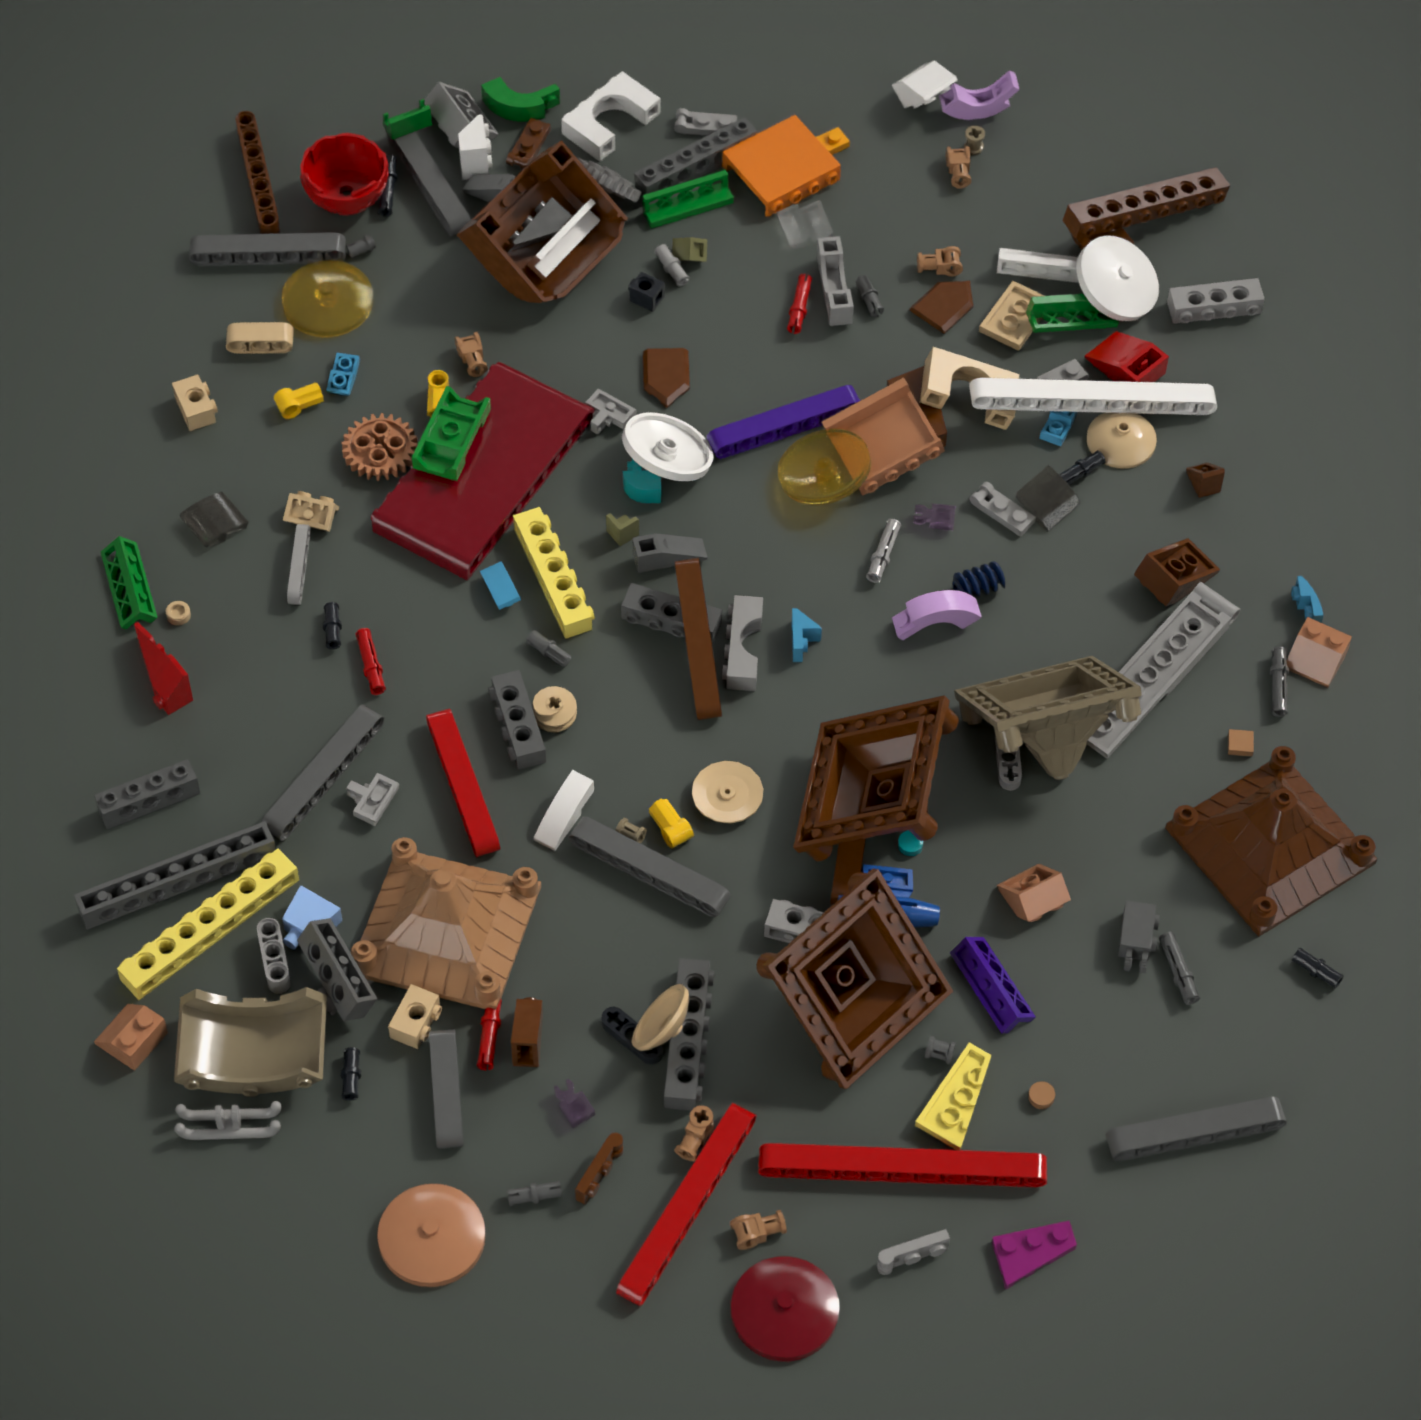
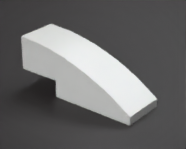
M574 770L571 771L542 819L534 836V841L556 851L581 816L582 807L594 792V781Z

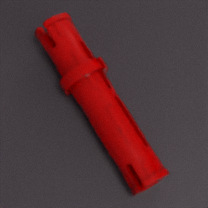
M805 273L798 276L793 305L789 309L790 318L787 325L789 333H792L793 326H795L794 334H799L802 330V322L807 314L806 304L812 283V277L809 274L806 281H804Z
M361 628L357 630L355 635L364 663V676L368 679L371 694L380 695L386 690L382 678L383 668L377 659L371 630Z
M500 999L497 1009L486 1008L484 1016L481 1018L482 1034L477 1068L487 1071V1064L489 1070H492L494 1066L497 1032L501 1026L499 1017L502 999Z

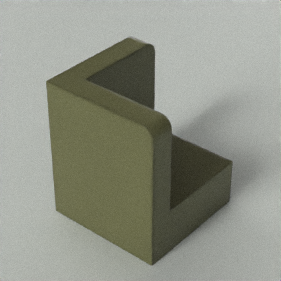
M693 237L673 238L672 255L677 257L679 261L707 262V239Z
M609 513L606 515V531L619 546H622L634 537L639 536V519L636 516L629 519L626 514L615 519Z

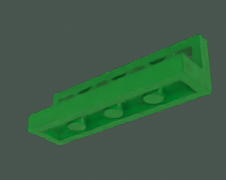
M726 170L643 195V214L650 228L652 229L733 204L734 197L728 188V174ZM721 180V183L712 185L715 181ZM700 186L698 190L691 192L695 187ZM679 193L676 197L670 198L673 194ZM659 199L656 203L649 205L650 201Z
M1084 294L1031 297L1026 309V315L1033 333L1115 328L1119 324V321L1109 317L1110 320H1103L1098 317L1099 314L1103 313L1097 310ZM1083 315L1089 318L1090 321L1084 322L1078 319L1077 316ZM1064 317L1065 319L1069 320V322L1062 323L1056 318ZM1036 318H1042L1048 323L1038 325Z
M118 536L101 551V556L120 626L123 629H128L138 619L152 623L158 617L137 542ZM116 551L114 561L112 562L110 554ZM120 567L121 574L119 580L117 581L116 575ZM125 586L126 594L124 600H122L121 594ZM130 605L132 614L127 618L126 614Z

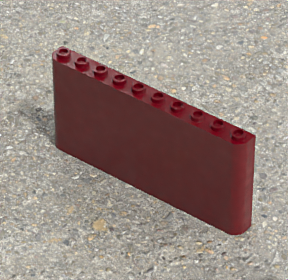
M501 362L492 364L484 379L478 381L472 394L465 397V399L479 402L485 397L490 398L491 411L483 427H479L465 457L466 463L458 480L455 481L413 469L412 464L409 472L399 479L396 488L386 495L384 503L379 509L376 508L371 515L374 533L467 581L513 524V515L519 514L524 510L588 428L595 412L594 408Z

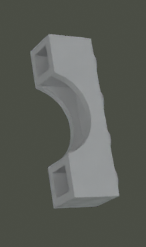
M840 236L817 238L816 256L830 326L852 324L854 306L851 291L846 286Z
M734 595V605L729 604L728 619H732V625L727 624L726 639H730V645L725 644L724 659H728V665H723L722 679L727 680V689L756 691L758 658L749 654L743 648L742 642L748 635L761 631L763 597Z

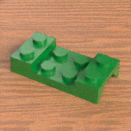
M446 386L412 456L413 469L457 481L466 463L465 457L479 427H483L491 411L490 398L485 397L479 402L459 397L451 387Z

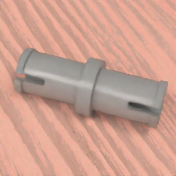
M666 244L659 245L654 253L662 262L663 269L666 273H670L677 286L685 285L690 277L680 266L681 262L672 255Z

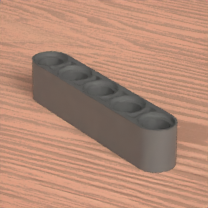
M455 1029L429 1031L437 1149L464 1147Z

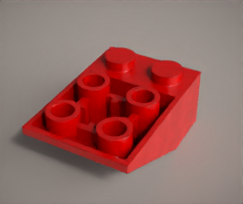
M1116 331L1088 352L1084 358L1112 381L1154 383L1166 374L1169 356L1151 342Z

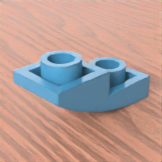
M336 353L334 367L330 371L326 389L327 393L350 396L360 363L358 355Z
M1050 411L1049 419L1043 427L1039 439L1062 446L1078 412Z
M502 561L480 571L499 610L521 600Z
M1297 576L1296 584L1291 588L1292 600H1296L1297 610L1304 609L1305 619L1309 617L1322 623L1323 610L1315 591L1303 576Z

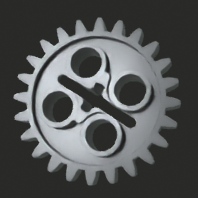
M577 158L605 192L637 202L642 192L633 187V183L620 177L619 173L605 165L600 166L591 160L587 162Z

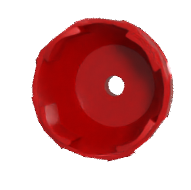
M342 133L334 136H325L305 150L300 165V179L305 192L318 207L320 206L329 212L341 216L355 215L373 205L383 193L388 180V162L386 154L378 145L362 135ZM344 191L351 192L350 195H342L341 193Z

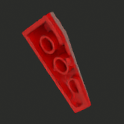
M139 622L135 623L136 636L155 695L152 697L153 701L159 709L163 708L170 715L194 701L188 674L172 654H166L164 647L160 643L156 645L153 636Z

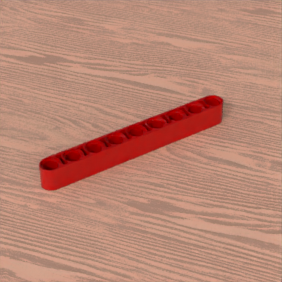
M735 1103L730 1105L622 1277L616 1290L617 1295L638 1306L643 1305L751 1131L757 1118L756 1114Z

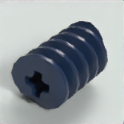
M991 561L988 565L982 564L980 568L972 567L971 571L968 569L963 570L962 574L960 572L954 573L952 587L955 591L965 592L971 596V592H974L976 597H980V589L986 595L989 594L990 586L994 592H997L999 583L1005 589V577L998 563Z

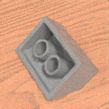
M438 82L425 98V105H429L431 108V116L438 121L439 128L448 135V140L453 146L459 147L458 134L478 115H483L484 124L488 123L489 137L486 138L491 140L498 136L497 131L468 91Z

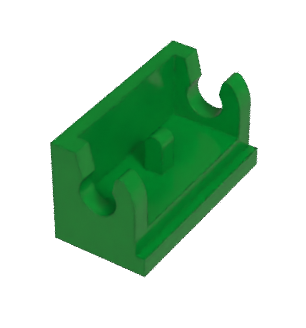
M424 99L419 100V107L392 118H389L388 112L384 113L383 126L392 140L431 126V108L429 105L425 106Z

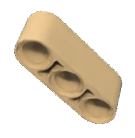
M284 322L232 323L227 327L226 349L236 354L288 353L293 347L294 329L292 325Z

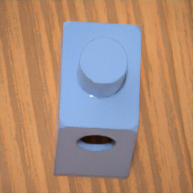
M300 886L283 916L284 930L288 932L283 939L284 944L291 949H295L299 945L297 939L310 921L330 918L335 927H337L342 922L341 908Z

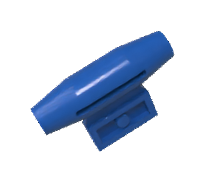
M863 864L861 872L868 873L872 868L879 869L914 927L938 925L940 917L939 906L910 898L913 892L912 869ZM839 895L838 898H837V901H838L843 895Z

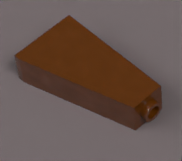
M924 366L887 380V386L905 378L911 393L937 437L941 439L943 447H945L947 429L942 410L920 403Z

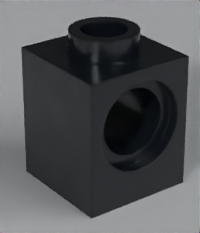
M640 272L637 278H633L628 286L630 301L653 312L665 297V282Z

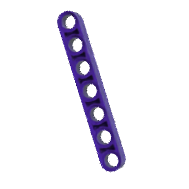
M844 385L715 428L707 434L706 438L718 459L727 458L822 426V421L856 404L860 399L853 386Z

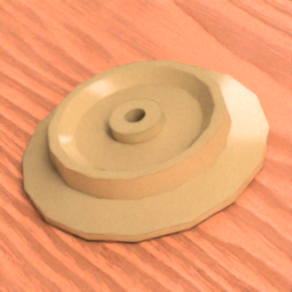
M721 761L710 764L699 772L693 782L692 797L696 808L705 817L715 822L731 824L744 821L756 813L762 803L764 789L760 777L750 767L739 762Z

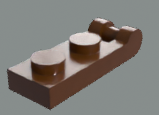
M530 118L512 152H509L506 164L510 166L517 165L524 169L536 158L551 131V124Z
M615 1132L607 1137L575 1188L576 1201L585 1205L589 1197L594 1198L600 1187L599 1181L603 1176L607 1177L612 1169L613 1159L623 1154V1137L621 1134Z

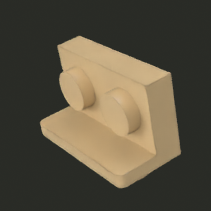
M298 491L297 494L289 493L283 517L284 522L310 525V528L330 532L335 511L339 510V506L333 503L334 499L320 496V499L311 498L312 494Z

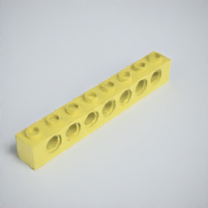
M279 849L266 854L258 864L252 868H247L235 881L224 885L219 893L205 899L201 906L193 912L185 914L180 922L173 927L166 928L153 942L146 943L134 956L123 960L117 968L120 981L138 1000L142 999L298 882L297 867ZM265 876H272L269 879H263ZM248 890L252 891L251 893H248V894H244V893H243V892L248 891ZM227 905H231V906H232L231 908H228V909H224V908H223V907H225V906H227ZM207 920H211V921H212L211 923H208V924H204V923H203V922H205V921H207ZM187 935H191V936H192V937H190V938H188V939H183V937H185V936H187ZM167 950H171V951H172V952H170V953H168V954H162L164 951H167ZM144 966H151L149 969H142Z

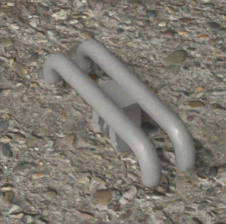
M278 1101L272 1102L269 1108L239 1109L238 1105H232L231 1109L223 1110L222 1105L215 1106V1110H189L183 1104H178L175 1109L178 1116L185 1120L216 1121L217 1129H187L182 1123L176 1124L175 1132L177 1135L188 1140L267 1138L279 1133L281 1127L279 1121L273 1120L269 1127L241 1128L242 1119H267L278 1115L281 1111V1104Z

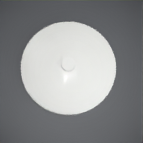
M1102 236L1092 240L1080 252L1076 267L1080 287L1089 302L1101 313L1120 321H1134L1143 317L1154 307L1159 294L1158 278L1149 259L1134 244L1119 237Z
M642 413L633 416L624 428L622 442L628 454L640 466L663 478L675 481L697 480L706 475L713 462V451L706 438L694 427L675 417L660 413Z

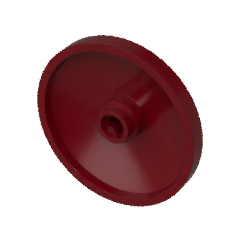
M779 1256L756 1263L740 1277L732 1294L731 1319L738 1337L750 1350L770 1360L796 1361L813 1355L830 1340L838 1322L839 1301L834 1285L820 1268L800 1258Z

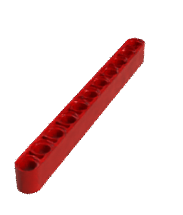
M766 1143L759 1147L758 1172L761 1176L771 1178L1042 1187L1047 1184V1157L1040 1153Z

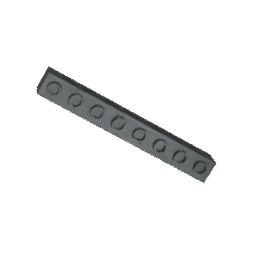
M261 822L74 894L78 911L88 930L258 864L266 854L276 850L275 843L266 822Z

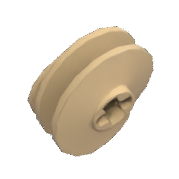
M553 686L546 687L535 695L533 713L538 727L547 732H560L573 724L577 715V704L571 692L565 688Z

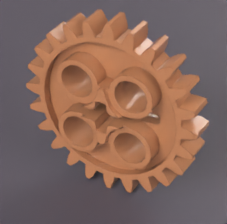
M383 413L380 414L379 418L371 414V420L362 417L363 423L355 421V428L348 427V434L343 435V458H345L346 465H351L352 472L358 470V476L366 473L369 480L375 475L376 480L379 481L380 477L384 475L386 480H389V474L398 477L399 470L405 473L406 466L411 467L412 456L418 441L417 436L414 434V429H409L408 422L402 424L401 417L394 421L392 414L387 419L384 418Z

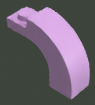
M1009 70L996 82L984 89L968 90L954 83L951 85V89L940 94L939 98L944 113L958 119L971 120L987 118L1002 112L1010 106L1008 99L1020 89L1016 74Z
M943 590L911 599L906 602L907 609L892 617L897 637L905 640L924 627L935 623H952L964 629L981 619L982 616L975 597L961 591Z

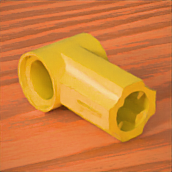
M434 370L428 375L427 416L430 417L446 386H449L448 375L443 370Z
M316 382L293 391L290 388H283L276 392L273 398L285 419H292L300 414L301 409L324 401L321 388Z
M661 798L655 801L649 808V814L661 829L662 837L669 848L672 849L694 837L689 822L685 818H680L667 799Z

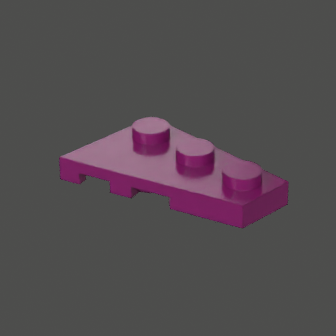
M1070 1220L992 1237L993 1248L1006 1289L1012 1287L1020 1279L1034 1274L1037 1269L1044 1265L1051 1264L1075 1250L1077 1246Z

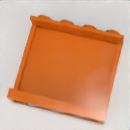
M796 115L722 152V167L727 172L733 169L766 206V217L779 213L784 208L796 204L807 196L816 194L819 190L833 185L840 180L841 165Z

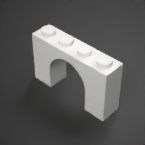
M622 71L616 77H612L602 88L597 89L587 100L582 101L573 111L564 115L561 119L562 134L598 161H602L615 150V134L599 124L595 118L604 111L617 109L629 113L646 125L660 114V98Z

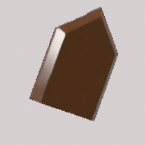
M970 281L938 282L910 307L909 311L945 334L973 308Z
M650 348L643 351L644 391L659 399L660 403L666 408L672 405L677 397L681 394L684 395L690 390L689 351L685 348Z

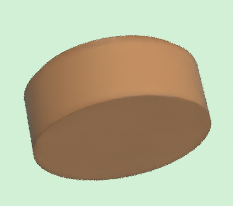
M1047 1082L1034 1083L1029 1090V1102L1038 1109L1049 1108L1055 1099L1054 1088Z

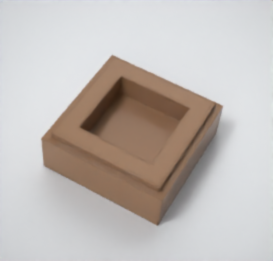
M1229 729L1228 755L1253 756L1254 731Z

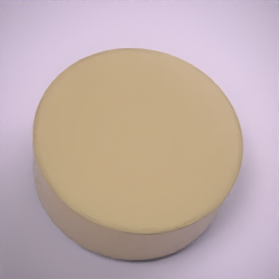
M174 601L166 608L167 620L173 625H183L191 617L190 608L183 601Z

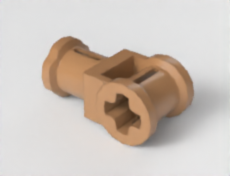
M965 146L964 149L946 147V164L949 174H953L951 179L952 185L956 188H965L971 184V176L968 175L970 148L969 146Z
M948 246L944 249H935V254L922 255V253H917L918 272L936 270V275H959L963 271V266L959 260L961 256L960 249L956 246Z
M478 332L463 338L455 337L458 355L461 357L463 364L467 363L468 374L473 377L482 376L487 372L488 366L483 362V349Z
M697 1106L691 1111L690 1120L685 1128L686 1134L681 1144L677 1145L674 1150L681 1158L695 1161L697 1158L696 1152L700 1145H704L707 1137L713 1133L715 1127L713 1112L707 1106Z
M777 1210L776 1214L762 1218L760 1213H756L753 1215H741L730 1221L731 1229L735 1230L738 1239L737 1247L740 1250L750 1249L759 1243L766 1242L768 1235L779 1232L782 1234L787 1233L781 1210Z

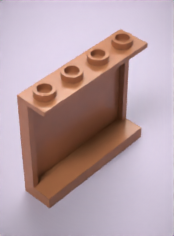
M905 378L894 382L822 421L827 435L862 496L876 491L878 487L887 482L895 481L900 475L917 469L922 463L935 459L945 452L941 439L937 437L918 405Z

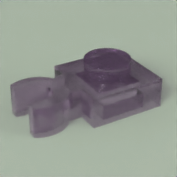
M932 504V509H928L924 505H915V513L922 515H914V523L921 525L930 522V528L953 531L956 506Z
M567 1079L566 1086L568 1090L561 1091L556 1085L554 1086V1093L558 1099L563 1100L559 1103V1108L573 1128L595 1116V1110L582 1091L574 1093V1084L570 1079Z

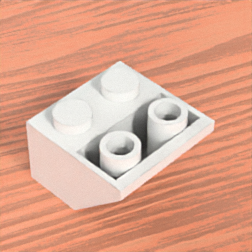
M934 60L923 64L892 86L904 108L912 105L916 108L935 100V95L949 91L951 84L957 81V78Z
M483 115L475 117L458 134L462 180H469L473 174H489L488 169L493 168L492 157L487 155L492 153L491 142L489 138H486L489 137L488 123L484 124Z

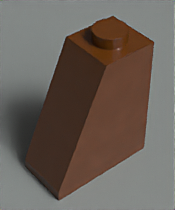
M533 997L516 1000L511 1037L513 1066L539 1067L543 1000H537Z

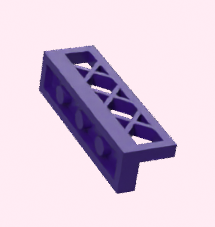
M965 937L950 952L952 958L1002 1034L1009 1033L1019 1022H1032L1036 1018L984 937Z

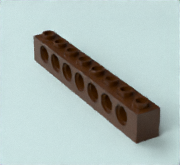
M1215 167L1069 204L1062 221L1075 239L1090 237L1114 229L1125 228L1141 222L1145 223L1149 220L1164 218L1172 214L1221 203L1226 198L1230 184L1218 168Z

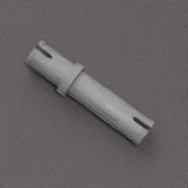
M888 519L877 550L871 556L872 563L866 575L870 582L879 583L885 567L889 565V556L901 528V523L896 519Z

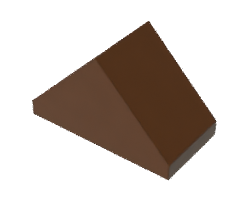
M1208 462L1186 468L1187 475L1199 498L1221 492L1225 475L1224 468Z

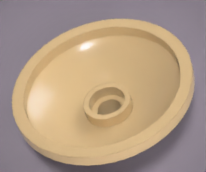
M1102 413L1091 422L1086 438L1088 448L1092 454L1097 450L1100 451L1105 457V465L1121 469L1133 468L1145 463L1153 455L1157 442L1153 426L1148 420L1137 413Z
M676 984L668 988L649 1006L633 1033L632 1044L636 1049L640 1051L650 1050L664 1044L671 1037H676L680 1033L689 1004V992L685 986Z

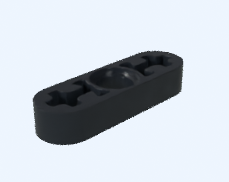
M608 1007L603 1011L602 1027L639 1059L646 1064H656L662 1059L663 1045L655 1047L656 1054L652 1052L647 1054V1050L640 1051L636 1049L632 1041L625 1037L628 1031H635L638 1023L618 1007ZM609 1017L612 1019L618 1017V1024L615 1021L609 1023Z

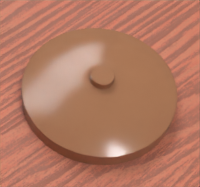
M425 1184L413 1187L398 1195L385 1209L378 1227L380 1253L387 1267L397 1277L410 1284L422 1287H438L450 1284L465 1276L481 1257L485 1245V1226L482 1214L474 1201L456 1188L442 1184Z

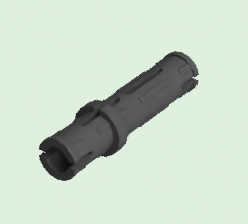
M1277 646L1271 650L1272 715L1284 717L1288 714L1287 676L1289 675V667L1287 666L1286 659L1287 649Z
M1173 932L1163 933L1160 935L1159 941L1174 974L1173 981L1176 986H1179L1184 1003L1186 1005L1194 1004L1200 1000V996L1193 983V973L1187 968L1175 934Z

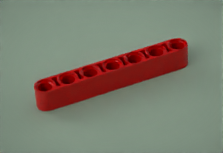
M451 709L426 715L433 742L475 856L479 857L499 851L500 843Z

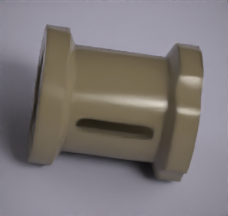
M970 126L965 132L967 141L964 143V148L969 146L970 154L978 155L984 149L982 140L985 137V131L980 126Z
M624 817L618 823L615 831L641 844L646 836L647 829L645 827L639 828L629 823L628 819Z

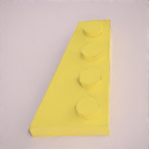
M968 1043L915 1121V1126L955 1150H961L991 1060V1055Z

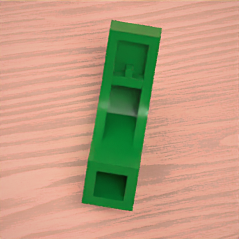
M501 77L481 84L483 102L493 113L507 120L516 122H529L530 118L541 120L545 118V110L560 104V89L556 83L527 94L511 90Z

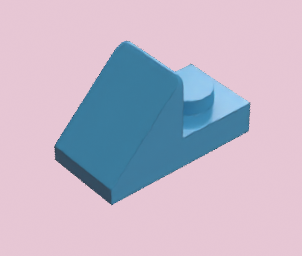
M792 608L793 662H803V652H808V642L821 641L822 628L800 610Z

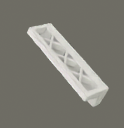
M592 199L584 204L527 263L542 280L599 223L600 220L590 211V208L595 204Z
M1000 248L997 273L1079 283L1076 271L1078 257Z

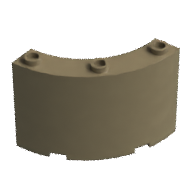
M308 987L293 993L280 995V1000L267 1002L266 998H243L242 1002L227 1001V996L212 994L199 989L180 997L174 1082L182 1084L190 1090L202 1089L221 1093L243 1094L247 1097L311 1087L312 1084L323 1080L327 995Z

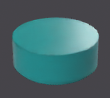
M908 830L899 836L898 848L906 856H916L923 849V841L918 840Z

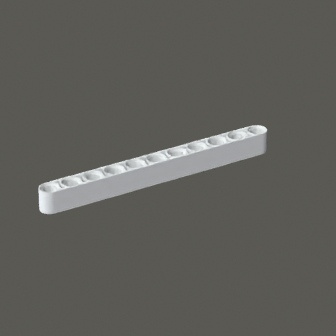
M977 378L969 384L972 405L976 409L1209 415L1217 410L1214 388L1210 384Z

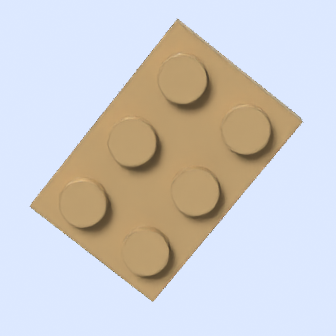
M1012 281L981 323L979 332L1019 351L1033 332L1026 315V309L1031 297L1044 295ZM1036 318L1038 324L1042 318Z

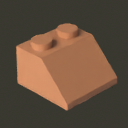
M1307 617L1287 658L1289 671L1328 688L1348 653L1352 636Z
M1037 864L997 885L999 892L1016 916L1028 922L1039 920L1042 918V914L1058 910L1064 906V903L1071 900L1062 873L1041 864Z
M127 1004L94 1043L135 1071L167 1035L168 1031L164 1018L145 1005Z

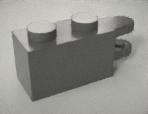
M1128 900L1125 902L1118 957H1125L1124 970L1130 971L1132 959L1141 960L1139 963L1140 973H1146L1150 952H1155L1157 937H1153V930H1158L1160 915H1155L1156 905Z

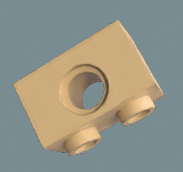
M199 375L172 383L174 397L189 431L216 423L215 413L218 412L214 399H209L210 391L207 383H202Z
M411 984L388 1026L390 1038L416 1049L419 1048L422 1041L426 1042L433 1020L437 1021L442 1011L439 995ZM416 1015L422 1016V1018L418 1020L412 1019V1017Z

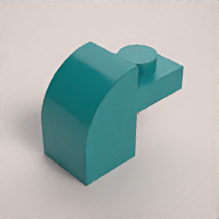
M633 459L632 461H627V471H623V488L628 497L640 503H661V476L648 470H642V466Z

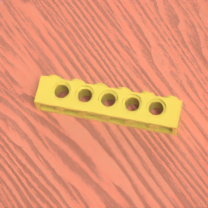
M540 507L513 515L516 535L565 639L592 630V620L595 619L594 612L591 606H587L585 603V593L582 587L578 588L576 584L577 577L574 570H569L567 555L565 551H560L559 538L556 532H551V522L548 515H543Z

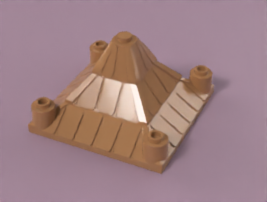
M399 838L392 844V862L361 941L353 945L351 954L367 980L407 990L412 984L438 994L439 998L482 1009H497L538 898L541 881H538L537 873L529 867L519 868L514 872L513 876L418 853L416 843L412 839Z

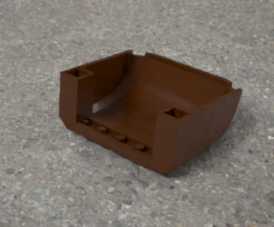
M561 140L533 159L458 232L457 236L509 293L523 301L543 303L565 297L621 241L623 226L628 218ZM551 198L555 199L573 217L584 204L592 199L595 204L590 208V211L600 220L599 223L544 280L527 263L550 239L509 252L505 250L510 245L508 239L516 230L520 233L524 229L521 224L529 216L533 218L537 214L534 209L542 201L547 203Z

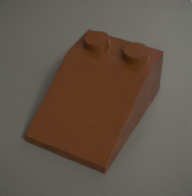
M1187 538L1146 554L1134 575L1143 586L1147 587L1156 596L1158 601L1168 606L1182 600L1200 582H1207L1218 574L1221 569Z

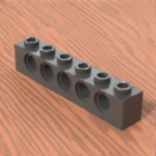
M744 117L635 172V188L642 192L640 197L643 199L645 194L700 178L722 167L723 151L756 135L757 130Z
M679 958L677 984H682L688 989V1010L695 1009L697 1012H687L686 1018L682 1023V1030L676 1037H671L664 1094V1108L692 1111L696 1107V1101L701 1102L703 1086H698L699 1078H704L705 1063L701 1062V1055H706L707 1039H703V1033L709 1032L710 1016H705L706 1009H711L712 993H708V986H713L715 972L710 970V961ZM697 986L700 989L691 990L690 987ZM693 1032L695 1033V1035L686 1036L685 1033ZM690 1055L693 1058L687 1060L683 1059L682 1056ZM682 1078H687L691 1081L688 1083H682L679 1080Z

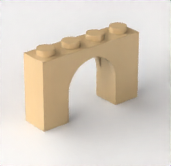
M933 347L925 360L920 403L942 409L950 396L951 381L964 380L971 382L977 378L1019 379V374ZM986 409L985 423L1006 430L1015 417V410Z

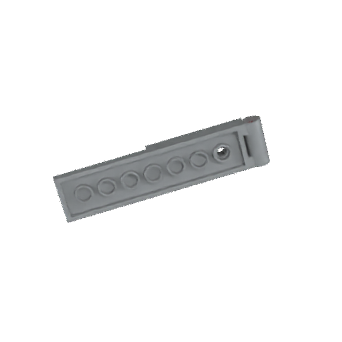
M1200 582L1119 671L1120 674L1140 686L1142 694L1139 697L1141 715L1137 716L1135 721L1123 722L1122 719L1116 717V711L1109 713L1107 720L1086 741V744L1108 759L1165 695L1168 696L1228 630L1229 625L1236 620L1241 609Z

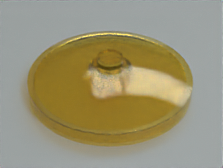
M334 260L314 262L298 269L285 283L282 291L283 311L288 321L303 333L317 337L340 336L353 331L368 318L373 307L372 286L366 275L351 264Z
M843 429L819 430L800 438L786 450L778 466V477L784 492L791 499L806 505L831 504L848 497L862 486L870 473L871 456L866 443L857 434Z

